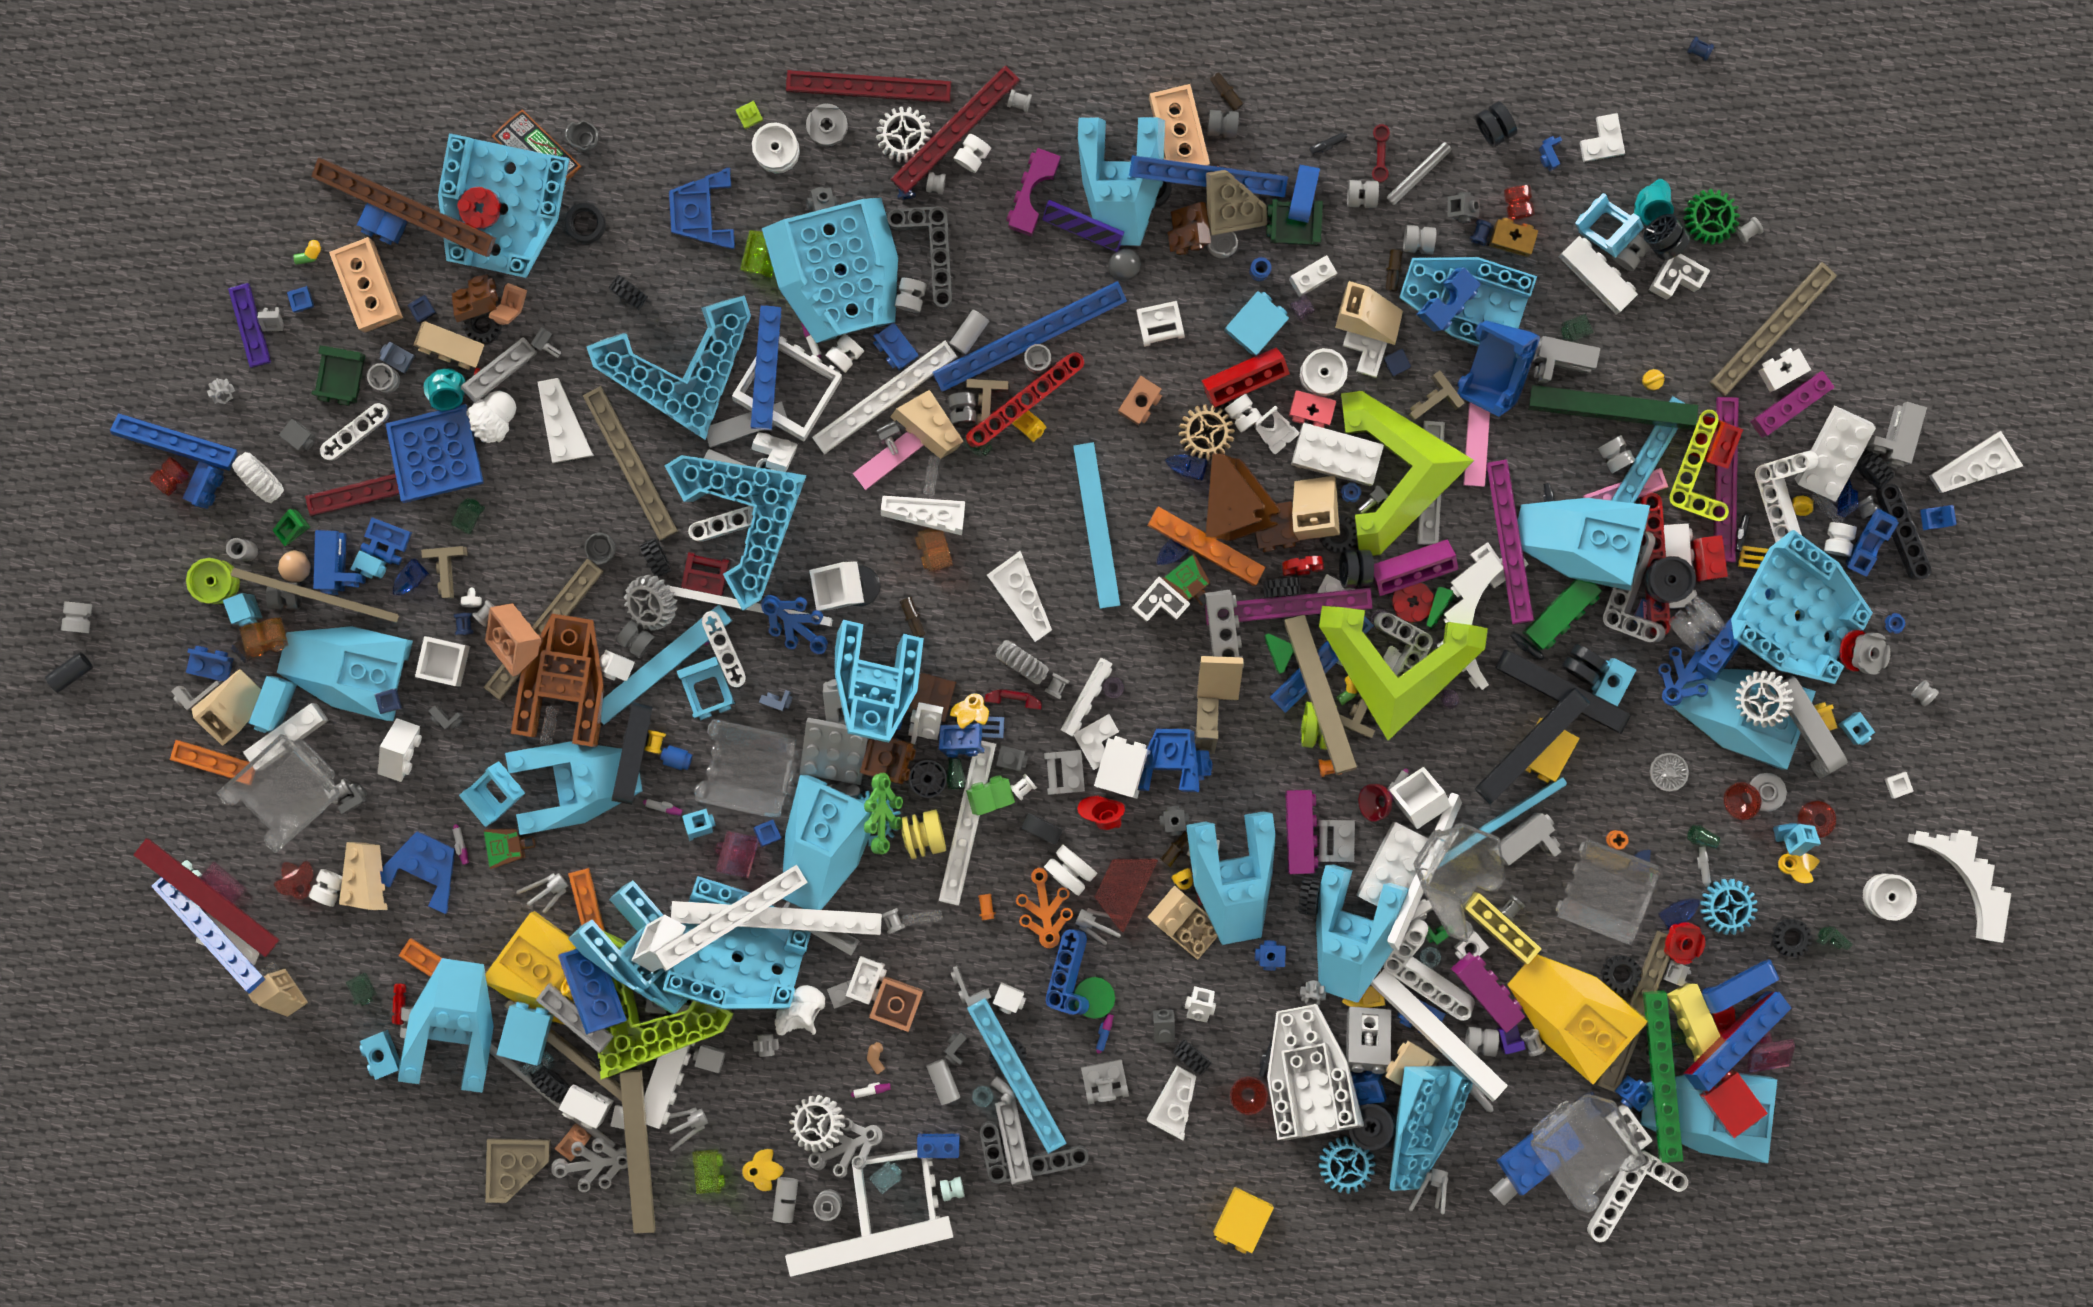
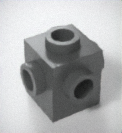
M817 187L811 190L809 198H806L807 210L814 212L837 206V198L832 194L831 188Z
M1460 192L1458 195L1448 197L1449 218L1458 219L1459 223H1470L1471 219L1479 218V197L1471 196L1470 192Z
M1168 806L1167 811H1162L1163 816H1159L1160 828H1164V832H1169V836L1182 835V831L1186 830V825H1189V815L1184 813V809H1179V806ZM1173 817L1178 818L1179 822L1177 825L1171 823Z

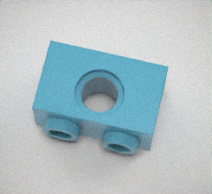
M241 593L223 600L231 624H237L240 627H250L258 624L257 620L262 619L254 595Z
M1611 658L1609 661L1606 660L1608 665L1603 671L1600 680L1598 679L1591 689L1593 690V695L1617 707L1636 669L1615 658ZM1610 676L1616 678V685L1614 687L1608 685L1607 681Z
M388 1030L360 1041V1051L367 1058L369 1063L367 1065L368 1071L371 1076H374L375 1080L399 1070L401 1061ZM377 1050L382 1051L384 1054L382 1061L376 1058Z

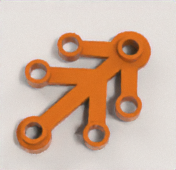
M1036 868L1031 874V879L1037 884L1040 907L1031 902L1025 894L1018 895L1016 903L1041 918L1044 928L1033 922L1032 918L1027 914L1022 915L1019 922L1021 926L1028 927L1039 935V941L1042 946L1054 948L1060 941L1058 932L1066 921L1072 918L1073 912L1070 908H1063L1060 918L1053 927L1051 917L1063 900L1069 897V890L1065 887L1059 888L1057 896L1048 906L1045 888L1048 874L1045 869ZM1040 872L1044 877L1042 880H1037L1035 875ZM1066 890L1067 896L1063 898L1059 895V892ZM1019 897H1025L1026 903L1020 904L1018 901ZM1065 910L1070 911V917H1063V912ZM1028 917L1030 920L1029 924H1023L1022 918ZM1046 935H1053V941H1046Z

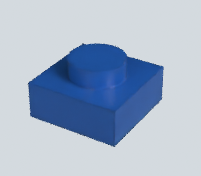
M306 286L287 292L294 313L314 307L309 287Z
M773 819L753 828L761 848L781 839Z

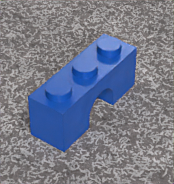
M1464 267L1455 269L1443 283L1450 292V299L1447 304H1444L1439 298L1429 299L1417 313L1433 331L1446 330L1452 323L1451 319L1463 311L1467 300H1471L1478 293L1477 289L1481 284Z
M1878 508L1875 510L1855 544L1851 556L1845 561L1848 568L1866 577L1868 576L1877 560L1876 556L1880 546L1885 540H1889L1899 523L1896 517Z

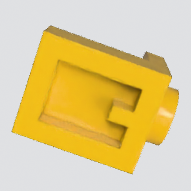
M1029 410L1011 423L1032 442L1041 437L1046 429V425Z
M1825 702L1814 705L1829 731L1837 729L1831 710L1834 709L1833 704L1826 705Z

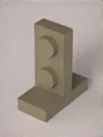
M1440 370L1431 377L1440 391L1438 392L1437 389L1433 390L1426 396L1428 398L1426 402L1422 404L1419 401L1410 408L1412 412L1408 416L1412 422L1445 397L1455 410L1464 404V401Z
M967 379V390H983V393H979L978 406H982V414L977 416V425L990 415L992 391L1008 392V381Z
M467 547L421 550L422 558L424 559L439 558V562H436L437 574H440V582H438L439 595H442L444 599L454 598L451 557L468 556Z
M1361 697L1358 704H1354L1349 713L1352 716L1351 719L1340 714L1339 716L1344 727L1372 738L1375 730L1360 724L1367 709V705Z
M1198 697L1196 751L1205 750L1209 751L1210 754H1215L1218 741L1219 699Z

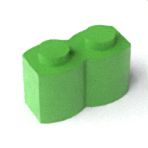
M1001 775L990 778V782L983 784V782L972 784L971 788L966 790L972 814L977 816L1015 803L1009 779L1002 778Z

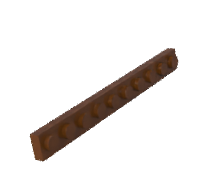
M323 158L317 159L312 178L480 255L490 256L496 237Z

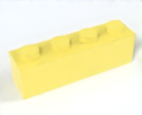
M1474 892L1461 907L1522 963L1529 964L1541 950L1534 941L1480 893Z
M1686 983L1683 987L1668 993L1667 996L1670 1000L1669 1005L1677 1016V1023L1683 1030L1686 1043L1692 1050L1694 1061H1696L1720 1037V1034L1698 984Z

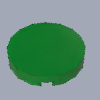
M1095 976L1086 978L1075 989L1074 994L1085 997L1089 1002V1009L1083 1014L1086 1017L1093 1019L1101 1018L1108 1014L1114 1006V989L1103 978ZM1076 1000V1001H1075V1006H1076L1077 1009H1078V1008H1079V1002Z

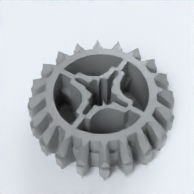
M646 575L636 578V580L629 584V587L625 590L627 594L624 596V599L627 600L624 606L629 608L627 613H631V620H636L637 625H642L643 629H650L651 631L662 629L670 624L676 616L675 611L678 609L674 605L677 602L673 598L675 592H671L669 590L670 585H665V580H659L658 576Z
M1004 640L1002 645L1000 644L998 647V651L995 654L996 657L1033 683L1040 684L1047 676L1046 674L1049 669L1046 665L1012 642Z

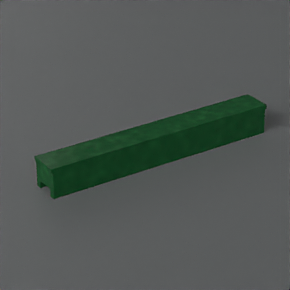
M1532 385L1528 410L1692 430L1697 424L1699 405Z

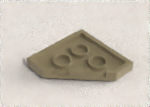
M1226 170L1206 173L1207 215L1211 236L1267 225L1266 204L1235 179L1231 173Z
M487 1139L485 1203H507L550 1161L551 1140Z

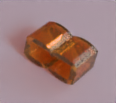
M933 528L918 531L919 537H915L918 549H922L924 557H921L924 569L928 568L929 572H934L954 566L944 531Z
M280 617L268 619L260 623L247 624L239 628L247 656L257 657L268 650L277 652L288 646Z

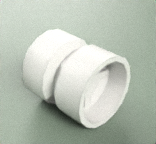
M968 134L963 142L964 148H959L953 159L962 167L976 173L982 164L981 158H986L991 147L975 135Z
M843 334L837 341L838 346L832 347L825 356L846 373L853 365L852 360H857L864 350L849 336Z
M1244 394L1224 409L1231 419L1236 420L1234 424L1241 433L1254 425L1262 417L1257 408L1251 407L1252 401L1247 394Z
M1831 522L1827 533L1830 539L1826 540L1824 552L1850 557L1853 550L1851 540L1855 539L1857 527Z
M321 869L316 878L318 884L313 885L309 897L319 903L333 907L339 896L337 891L341 890L342 876Z

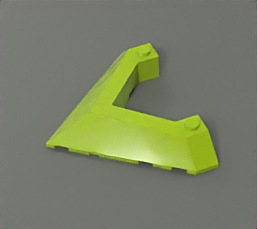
M1363 391L1341 393L1345 433L1367 432L1411 467L1376 512L1355 515L1359 550H1370L1372 556L1381 555L1474 460Z
M1322 606L1319 623L1321 631L1324 633L1387 741L1485 649L1488 628L1447 622L1443 644L1404 674L1397 677L1362 632L1365 610Z
M603 931L619 950L627 943ZM611 976L627 1021L606 1028L614 1037L604 1050L598 1053L601 1066L600 1078L601 1080L722 1033L734 1013L730 1009H720L693 1000L686 1011L640 1023L633 990Z

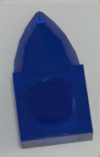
M1183 454L1165 459L1167 465L1183 477L1203 480L1208 464L1206 459Z
M1849 478L1838 497V515L1844 518L1858 507V491L1853 489Z
M1170 539L1161 548L1157 557V565L1173 563L1190 549Z
M411 559L398 574L393 586V595H402L409 592L411 589L418 587L428 576L429 573L417 559Z
M1691 898L1677 903L1674 902L1658 913V915L1669 930L1674 924L1688 921L1697 911L1700 900Z

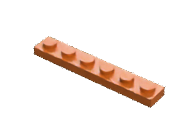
M1160 507L1156 508L1147 525L1253 586L1257 585L1266 568L1217 539L1206 537V533Z

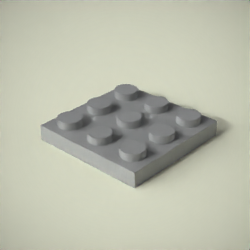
M807 718L800 774L861 785L863 774L860 773L868 738L848 734L846 724Z

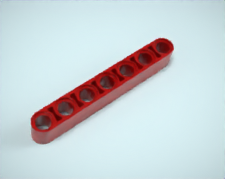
M1071 353L1062 358L971 429L966 436L967 443L971 447H980L986 444L1077 373L1084 365L1083 356L1079 353ZM1070 358L1076 360V368H1072L1069 365ZM1054 370L1060 372V380H1056L1053 377ZM1039 382L1043 383L1045 386L1044 393H1041L1037 389V384ZM1022 395L1028 396V405L1022 403ZM1007 407L1013 410L1012 418L1008 417L1005 413ZM991 419L995 420L998 424L996 430L991 429L989 426ZM975 432L980 433L982 436L980 443L973 439Z
M1656 493L1647 494L1640 500V504L1647 505L1646 501L1648 498H1652L1655 501L1654 508H1650L1648 520L1650 518L1654 519L1656 527L1651 529L1648 526L1647 520L1645 531L1654 535L1658 547L1656 550H1652L1646 570L1653 559L1659 560L1666 557L1663 505L1661 497ZM1645 535L1642 538V546L1647 542ZM1645 588L1647 620L1655 623L1660 621L1663 624L1666 635L1671 627L1669 603H1661L1662 609L1657 612L1653 607L1656 600L1647 593ZM1653 627L1650 630V634L1656 636L1657 631Z

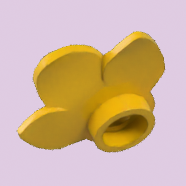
M971 694L951 709L950 716L957 717L958 725L961 729H964L974 720L979 724L985 725L989 717V710L984 706V699L981 695Z
M1787 852V854L1780 857L1778 866L1783 873L1791 874L1795 881L1806 884L1813 882L1810 871L1820 861L1810 854L1805 853L1802 856ZM1786 861L1791 863V868L1785 865Z
M772 1149L758 1151L754 1155L753 1160L747 1162L742 1169L743 1177L747 1181L753 1182L755 1187L761 1191L772 1190L771 1180L777 1179L784 1172L781 1165L772 1162ZM752 1168L757 1170L755 1175H750Z

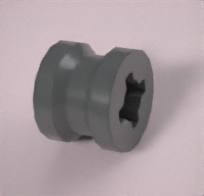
M1872 494L1854 504V507L1861 512L1860 517L1862 519L1873 514L1877 508L1881 509L1873 501L1874 497Z

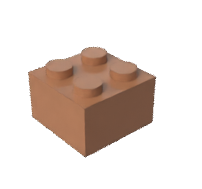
M885 976L869 1018L909 1032L924 990Z

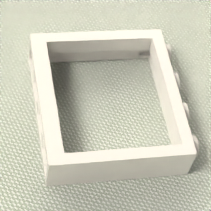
M779 336L778 350L832 380L804 428L773 410L772 424L804 442L840 384L842 374L834 366L830 365L828 367L824 365L819 357L815 355L810 357L804 353L805 350L795 344L791 346L786 343L787 340L784 337ZM756 357L732 395L734 402L752 411L753 398L744 393L755 377Z
M917 1150L869 1156L866 1159V1165L918 1158ZM921 1158L930 1220L940 1218V1216H936L935 1208L939 1207L938 1197L933 1195L932 1187H936L935 1175L930 1174L929 1167L933 1166L932 1158ZM861 1159L856 1162L857 1166L861 1164ZM852 1165L861 1235L866 1236L871 1234L864 1174L863 1169H856Z

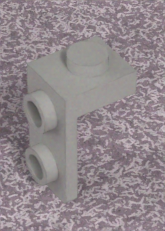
M215 681L195 699L184 686H177L171 692L175 695L173 699L179 706H184L186 710L192 711L195 705L223 682Z
M953 966L954 971L951 972L954 983H959L962 990L958 992L962 1003L966 1002L969 1007L983 998H986L989 1002L988 999L992 997L989 988L969 996L958 966Z

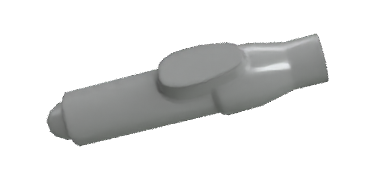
M1706 846L1699 847V857H1697L1698 868L1701 869L1702 883L1705 887H1708L1711 883L1709 859Z
M1472 1084L1470 1094L1476 1098L1486 1111L1493 1112V1105L1486 1099L1484 1093L1475 1084Z

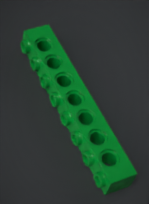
M1664 990L1643 992L1645 1018L1648 1021L1646 1023L1659 1160L1662 1163L1683 1161L1667 993Z

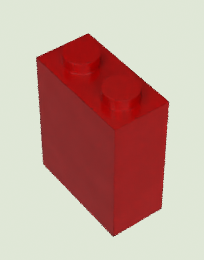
M1722 535L1690 541L1691 549L1694 551L1693 567L1696 574V582L1728 577Z
M1734 1070L1729 1071L1710 1091H1703L1699 1094L1727 1134L1732 1138L1737 1137L1768 1114L1739 1073Z

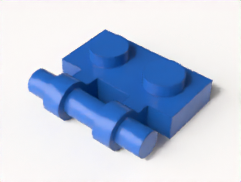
M372 517L364 536L372 539L370 545L362 543L360 550L370 556L384 559L386 563L400 565L402 557L395 555L397 549L405 552L412 532ZM379 542L389 546L387 552L378 549Z

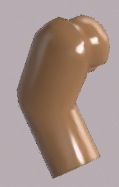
M876 1042L874 1045L871 1044L867 1054V1061L876 1074L885 1069L879 1060L880 1053L883 1051V1046L879 1042Z

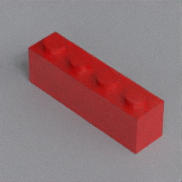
M1276 347L1201 380L1207 398L1215 408L1290 373L1284 356Z

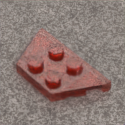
M1112 859L1094 896L1123 933L1158 862L1157 859Z

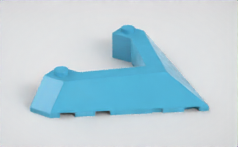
M745 296L703 307L702 311L708 328L683 379L633 354L627 334L625 333L586 346L594 368L706 440L711 421L716 413L718 402L724 391L751 314Z
M684 455L677 457L666 464L665 468L684 502H694L708 493L754 507L751 527L748 529L745 541L746 547L740 564L723 574L743 611L762 599L807 475Z

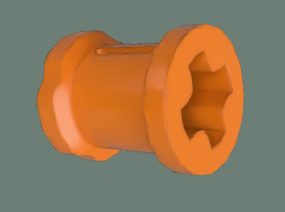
M1331 759L1318 760L1321 777L1335 773Z
M1613 830L1606 836L1607 845L1613 849H1624L1628 844V836L1622 831ZM1616 837H1621L1618 845L1613 842V839Z

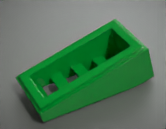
M1443 587L1437 588L1426 624L1428 628L1433 629L1455 596L1453 590Z

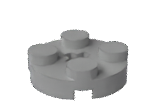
M821 104L809 113L806 120V128L814 142L822 146H833L843 140L847 133L848 122L844 113L837 106ZM825 120H829L830 124H833L829 130L821 127Z
M1879 633L1859 635L1856 638L1853 666L1865 674L1880 673L1878 671L1886 668L1890 660V647L1884 641L1886 638Z

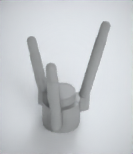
M552 873L547 878L517 890L516 893L520 894L547 883L548 888L527 902V905L530 906L550 891L553 894L557 892L543 909V913H546L560 896L567 892L565 888L569 885L560 873L556 875Z
M1090 908L1087 911L1081 909L1075 923L1080 926L1079 929L1087 932L1103 945H1106L1107 942L1090 930L1092 926L1118 938L1121 937L1119 933L1094 922L1096 917L1093 915L1120 920L1123 919V916L1095 911Z
M695 1107L687 1111L670 1114L669 1119L690 1115L687 1117L688 1122L670 1130V1134L689 1126L691 1128L696 1127L670 1147V1151L675 1150L698 1131L704 1129V1125L708 1124L702 1108L697 1110Z
M1432 1168L1431 1173H1426L1425 1180L1412 1201L1409 1211H1413L1428 1182L1431 1181L1430 1185L1437 1187L1435 1208H1439L1441 1199V1214H1445L1448 1172Z

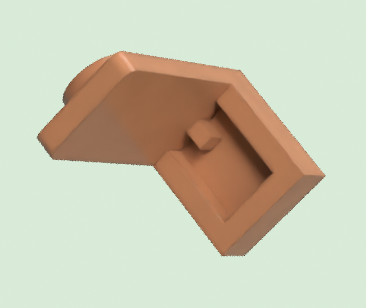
M507 283L504 288L501 304L496 307V310L490 312L489 318L494 319L498 324H509L522 312L527 290Z

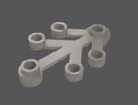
M844 1118L840 1123L845 1124L849 1121V1126L847 1128L841 1127V1129L846 1132L853 1131L861 1136L852 1139L845 1135H837L839 1143H842L841 1145L823 1153H812L809 1156L808 1163L815 1170H821L826 1166L828 1160L844 1153L840 1164L835 1165L833 1168L834 1175L843 1178L847 1174L848 1165L856 1148L863 1145L859 1156H855L852 1159L853 1167L859 1170L863 1169L872 1146L878 1145L882 1140L883 1134L881 1129L875 1125L864 1128L855 1124L851 1119ZM874 1132V1136L869 1139L870 1133ZM815 1157H818V1161L813 1163ZM861 1159V1164L857 1166L856 1162ZM842 1167V1173L838 1174V1169Z
M601 1138L593 1140L592 1149L594 1152L584 1147L583 1143L574 1142L571 1146L572 1154L574 1156H583L588 1160L568 1164L564 1159H557L552 1163V1174L557 1178H562L569 1172L590 1169L585 1177L578 1181L579 1191L587 1192L590 1190V1183L602 1168L612 1165L606 1174L599 1177V1186L607 1189L611 1186V1179L620 1169L628 1168L627 1152L625 1148L618 1150L612 1148ZM602 1144L601 1147H596L595 1145ZM576 1147H580V1148H581V1150H579V1151H576V1150H574V1149H575ZM604 1152L610 1157L602 1158L596 1153ZM608 1180L607 1183H602L601 1181ZM583 1183L588 1184V1185L585 1186V1187L581 1186V1184H583Z

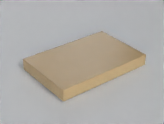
M1201 656L1197 698L1238 700L1243 658Z

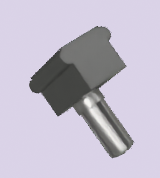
M541 327L530 345L540 351L545 350L558 358V354H561V351L547 343L552 333Z
M893 421L877 429V432L883 444H887L892 455H895L890 444H892L896 454H898L899 451L894 440L902 436L896 422Z
M1376 486L1369 495L1368 501L1358 509L1359 512L1364 514L1375 504L1379 505L1382 501H1385L1388 495L1380 486Z

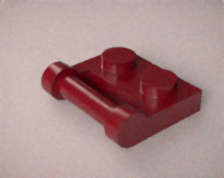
M689 552L681 588L723 596L726 581L723 574L728 571L730 560L723 559L721 561L696 556L695 553ZM693 564L721 569L720 575L692 569Z

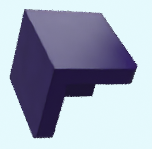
M1517 1024L1507 1033L1501 1027L1496 1028L1499 1032L1501 1049L1505 1055L1526 1049L1524 1041L1520 1038Z

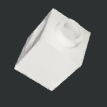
M1473 930L1454 946L1457 950L1455 955L1460 960L1467 954L1465 946L1468 943L1474 944L1475 949L1471 954L1475 957L1477 955L1480 956L1489 948Z

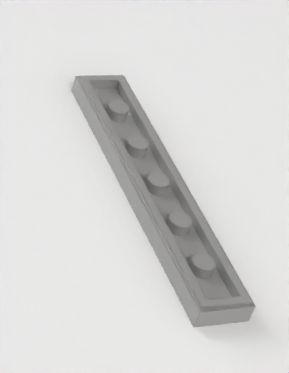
M1423 421L1424 430L1444 441L1445 422ZM1441 495L1418 517L1417 545H1432L1439 542Z

